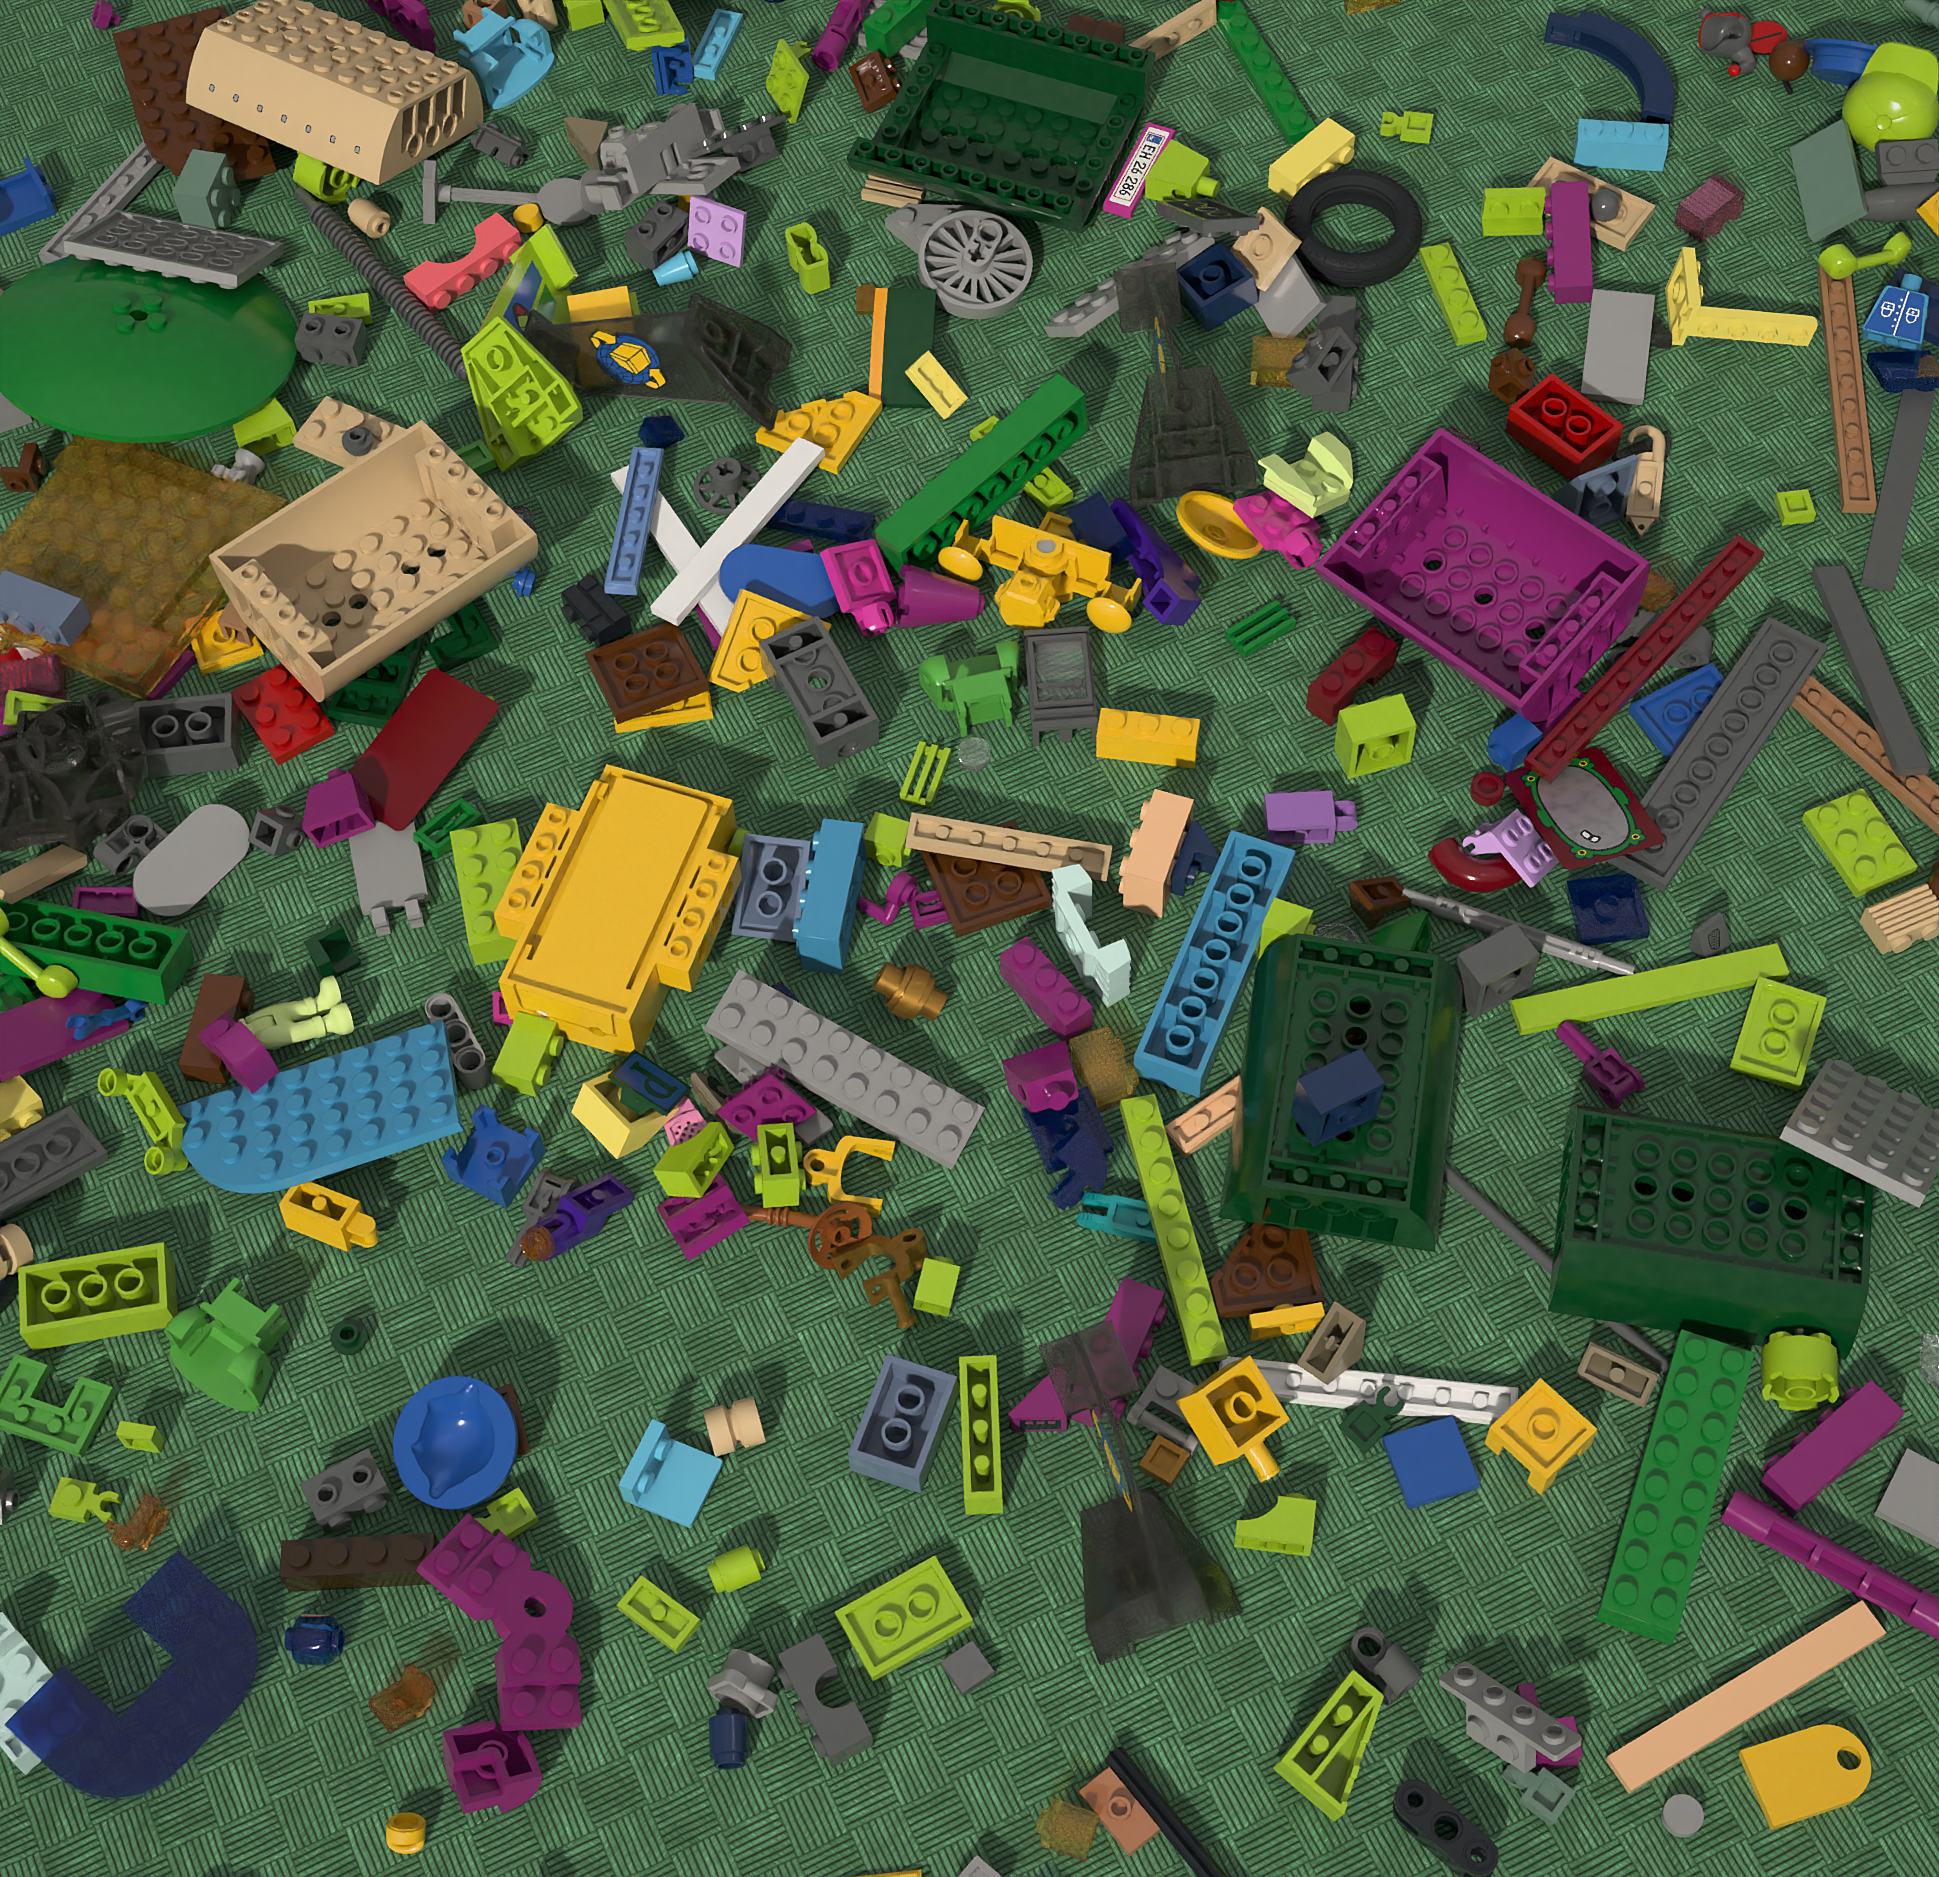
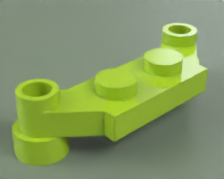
M105 1068L102 1070L98 1077L100 1093L104 1096L116 1097L126 1095L156 1145L150 1147L145 1154L144 1164L146 1170L152 1175H166L171 1171H184L188 1166L189 1160L183 1152L181 1142L183 1140V1127L187 1123L157 1074L144 1071L140 1075L124 1072L122 1069Z

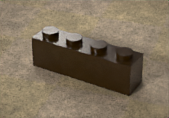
M434 1532L282 1540L279 1578L289 1592L430 1585L431 1583L416 1570L419 1564L440 1542Z

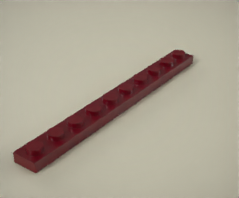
M1737 534L1524 759V765L1551 784L1762 561L1764 551Z

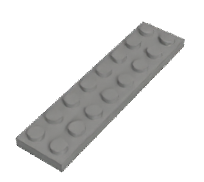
M740 969L704 1027L705 1032L767 1067L775 1068L779 1066L787 1078L950 1170L954 1167L985 1110V1107Z

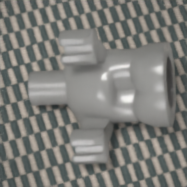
M238 448L235 453V463L231 469L217 463L212 468L211 474L217 478H223L227 482L228 487L222 498L233 503L239 493L244 492L254 484L256 476L264 470L266 464L252 452Z

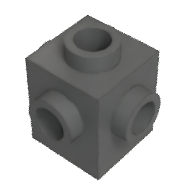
M277 805L274 808L257 811L248 841L273 856L296 851L305 838V833L302 829L303 817L297 815L295 809L286 805Z

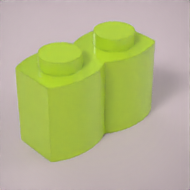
M803 222L786 228L788 261L792 269L799 273V281L802 288L810 295L829 289L831 287L828 255L826 250L818 244L817 235L813 227L807 222Z

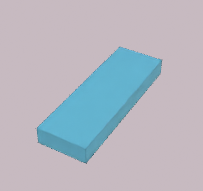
M716 8L692 57L694 77L712 81L716 80L744 22L743 14Z

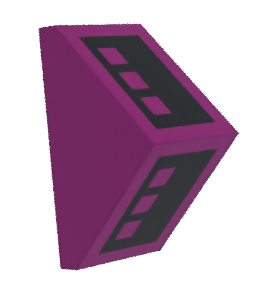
M1061 1363L1008 1413L1009 1428L1014 1432L1067 1431L1066 1368Z

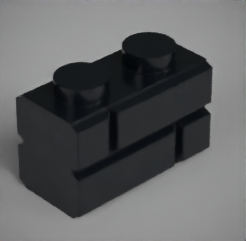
M587 575L578 581L577 585L573 584L562 591L563 607H561V611L570 624L576 622L580 626L579 631L588 644L594 642L598 647L623 639L631 633L632 626L629 614L611 594L605 593L604 587L593 575Z

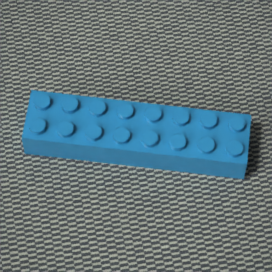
M1231 830L1135 1052L1134 1075L1200 1098L1258 959L1264 919L1273 898L1283 899L1293 875L1295 850Z

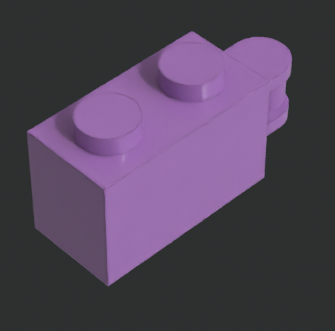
M1311 789L1306 792L1290 793L1277 791L1265 794L1263 817L1266 841L1276 845L1333 843L1335 832L1351 831L1358 826L1355 803L1349 800L1333 801L1332 790L1321 791L1319 789Z

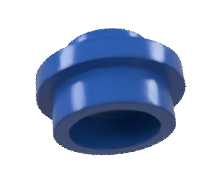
M525 566L523 571L519 570L516 572L512 588L517 589L516 596L522 597V595L530 597L533 591L537 572L531 571L529 566Z

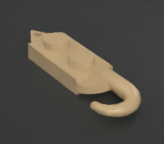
M1649 425L1633 429L1627 440L1629 444H1632L1639 435H1648L1653 440L1652 452L1636 455L1638 462L1627 502L1625 521L1631 523L1639 539L1645 535L1653 524H1658L1664 469L1665 437L1659 429Z

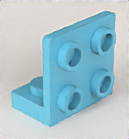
M652 1419L618 1486L624 1501L691 1528L723 1466V1462L720 1458L671 1439L666 1424Z

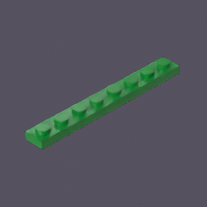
M1216 0L1218 27L1288 144L1299 142L1316 128L1315 124L1239 0H1234V2Z

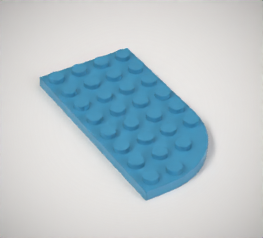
M443 1019L277 1073L253 1094L240 1085L177 1106V1109L187 1123L183 1127L181 1147L193 1168L209 1183L238 1193L254 1194L283 1190L463 1131L448 1029Z

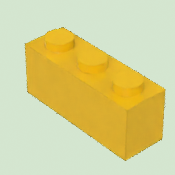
M1101 708L1096 735V757L1195 769L1200 719Z

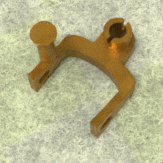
M907 1229L892 1239L883 1235H873L859 1244L830 1255L842 1280L871 1255H882L896 1264L893 1269L861 1283L873 1307L888 1295L898 1319L896 1322L898 1328H908L916 1322L917 1317L911 1314L900 1284L914 1274V1270L922 1269L925 1258L931 1259L926 1250L928 1243L921 1229ZM850 1258V1261L841 1267V1263L845 1259ZM881 1285V1288L877 1292L872 1293L875 1287Z

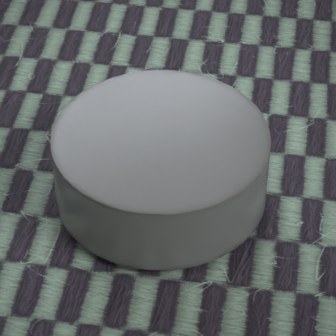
M1677 1794L1669 1798L1663 1806L1661 1819L1669 1833L1676 1837L1686 1838L1694 1835L1699 1830L1704 1820V1812L1700 1803L1695 1798L1686 1794Z

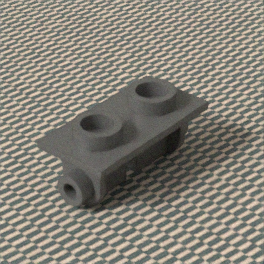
M475 121V124L480 128L479 133L474 134L471 138V144L475 150L493 157L498 148L499 150L494 158L510 168H520L524 161L523 155L532 158L533 155L525 148L526 142L513 134L510 137L503 135V131L492 123L488 122L487 126Z

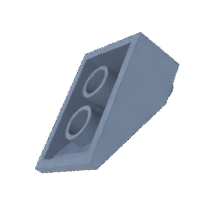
M1633 454L1577 476L1554 492L1552 500L1597 529L1624 519L1638 457Z
M745 833L740 866L742 880L737 889L732 935L797 942V939H793V927L795 919H801L803 909L799 907L802 889H808L809 880H806L807 863L809 859L814 860L816 852L812 849V841Z

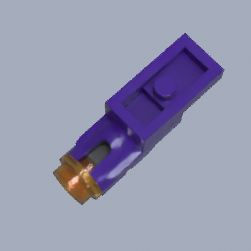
M608 1173L562 1195L556 1212L540 1219L538 1224L526 1230L520 1241L522 1252L532 1261H548L561 1254H565L581 1242L597 1235L602 1230L607 1216L630 1205L635 1193L611 1173Z

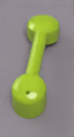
M1901 231L1886 243L1882 252L1856 258L1844 244H1836L1822 252L1818 263L1832 279L1840 280L1847 278L1857 270L1888 263L1891 266L1899 264L1909 254L1912 248V241Z
M0 908V953L36 981L37 987L45 995L60 999L68 996L78 986L77 977L67 968L59 965H49L43 970L6 940L3 936L9 931L10 926L5 913Z

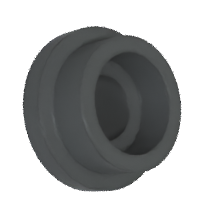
M365 427L350 428L342 436L344 449L353 456L366 455L370 452L374 442L371 431Z

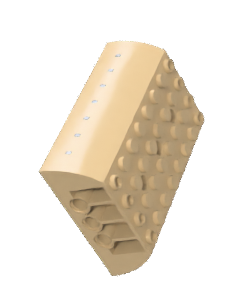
M299 0L257 1L255 4L243 10H238L235 14L220 19L206 27L194 52L187 82V104L376 185H381L479 128L475 121L483 124L481 92L470 70L460 67L456 62L438 58L429 51H421L411 47L407 42L389 38L383 32L372 31L363 27L358 22L338 17L334 12L316 8L310 2Z

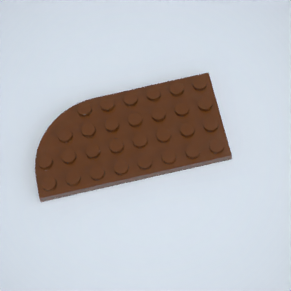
M224 5L114 33L112 36L140 132L152 158L158 164L162 163L171 169L172 174L180 176L192 149L226 154L229 165L234 172L235 182H240L277 172L266 137L186 103L188 76L197 44L206 27L227 17Z

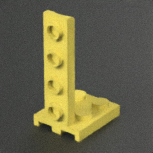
M1682 247L1665 287L1671 345L1683 346L1687 336L1795 346L1809 345L1818 327L1817 319L1813 316L1701 306L1703 286L1699 285L1698 282L1700 262L1696 261L1695 248Z

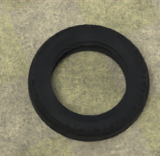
M1364 169L1335 170L1310 180L1294 195L1288 205L1284 218V225L1302 241L1294 253L1306 272L1327 284L1341 285V287L1347 288L1377 285L1397 276L1415 257L1423 232L1420 210L1412 195L1401 184L1390 177L1374 171H1365ZM1361 204L1383 213L1391 221L1395 233L1380 248L1368 252L1350 253L1333 249L1321 242L1315 236L1311 223L1320 212L1332 206Z

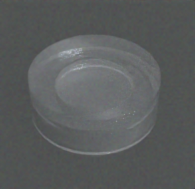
M971 737L963 740L958 746V761L964 769L979 771L989 764L991 751L989 744L985 740Z

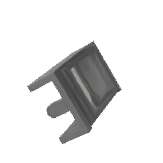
M1068 626L1065 628H1036L1023 631L1033 747L1039 746V731L1058 730L1059 741L1069 742L1072 740V729L1090 728L1092 742H1096L1099 722L1089 627Z

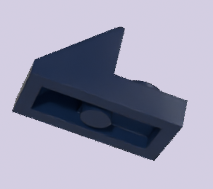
M1192 821L1172 874V894L1184 897L1188 885L1194 886L1198 871L1212 874L1220 857L1199 822Z

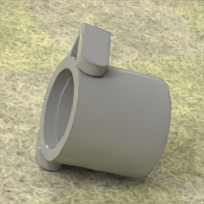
M731 1649L720 1672L710 1677L706 1684V1688L710 1690V1695L721 1704L729 1708H737L740 1713L751 1715L756 1719L774 1712L778 1701V1696L768 1690L775 1675V1669L757 1656L739 1649Z

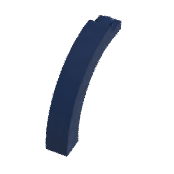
M1581 10L1579 18L1550 12L1544 42L1584 50L1614 65L1628 78L1637 92L1641 106L1640 122L1669 124L1670 127L1674 108L1672 79L1663 60L1646 40L1626 26L1596 13Z

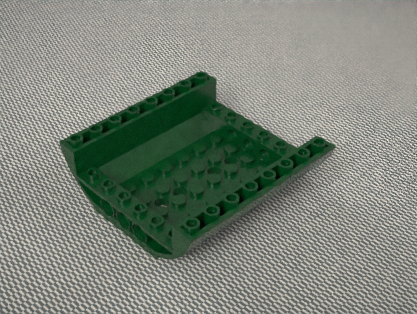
M934 0L926 13L927 42L873 140L857 137L846 157L849 166L854 171L1068 231L1083 233L1089 227H1093L1103 208L1106 197L1134 146V140L1150 89L1156 53L959 0ZM947 134H953V135H955V136L951 137L950 139H947V138H944V137H943V136H945V135H947ZM973 142H981L978 146L970 145ZM1027 157H1036L1032 161L1025 160ZM1055 164L1064 165L1060 169L1052 167Z

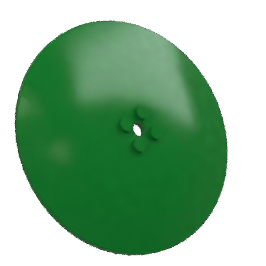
M72 255L48 263L28 273L12 284L0 296V393L14 406L36 420L78 436L126 443L167 442L202 436L222 430L246 419L266 406L279 394L288 382L297 360V347L294 341L297 333L290 312L282 300L267 285L254 276L235 289L221 288L218 283H195L189 277H166L159 271L141 272L134 270L133 266L129 265L111 266L105 264L104 260H81Z

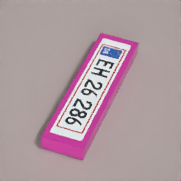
M1147 123L1103 203V211L1131 219L1145 194V176L1170 140L1175 139V130Z

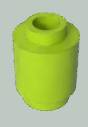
M748 1544L713 1558L714 1562L706 1565L717 1594L725 1590L728 1594L761 1580L759 1572L765 1570L758 1548L750 1550Z

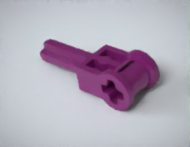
M1571 1021L1563 1022L1556 1030L1557 1037L1585 1064L1582 1077L1598 1092L1601 1099L1610 1108L1617 1109L1621 1106L1623 1099L1633 1092L1640 1093L1644 1090L1645 1084L1640 1073L1632 1065L1626 1063L1612 1047L1602 1053Z

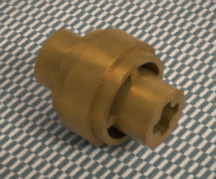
M886 961L872 984V989L886 996L884 1005L889 1007L888 1011L903 1020L907 1018L913 1020L920 1014L934 1021L947 999L946 993L933 987L935 977L931 976V971L917 963L911 965L907 962L902 968H899Z

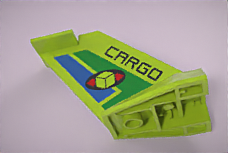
M545 224L509 257L513 267L475 337L460 349L487 447L502 473L544 453L583 420L582 406L573 391L578 358L567 296H572L573 294L570 290H563L579 275L550 224Z

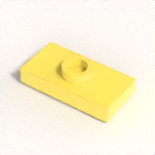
M929 350L904 371L943 419L948 418L968 399Z

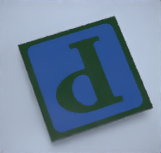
M635 1049L608 1075L611 1082L622 1088L620 1102L640 1116L651 1108L661 1115L667 1116L692 1089L691 1086Z

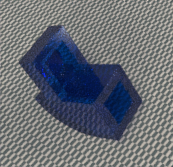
M1073 1125L1049 1151L1070 1170L1046 1197L1063 1211L1067 1206L1069 1208L1074 1207L1085 1194L1083 1191L1085 1186L1099 1193L1107 1177V1161L1104 1152L1081 1128Z

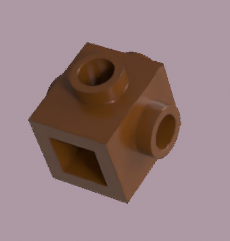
M1516 347L1503 354H1499L1491 359L1488 389L1507 405L1521 399L1533 389L1535 364Z

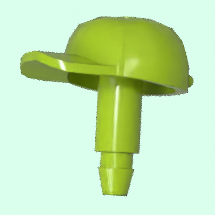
M1896 41L1884 42L1876 49L1861 77L1848 90L1843 101L1842 119L1848 123L1850 135L1856 143L1875 152V145L1878 143L1927 140L1931 138L1939 121V101L1937 96L1939 61L1937 56L1930 50Z

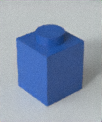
M1517 713L1490 733L1486 751L1494 763L1502 765L1510 772L1523 763L1524 759L1541 742L1543 733L1530 721Z

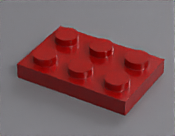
M282 663L231 691L240 713L278 766L335 734L333 726L310 694Z

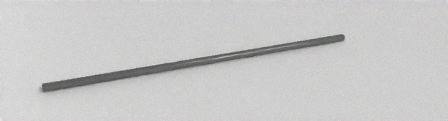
M1445 1163L1443 1180L1551 1275L1553 1257ZM1604 1321L1663 1375H1667L1670 1360L1629 1324Z

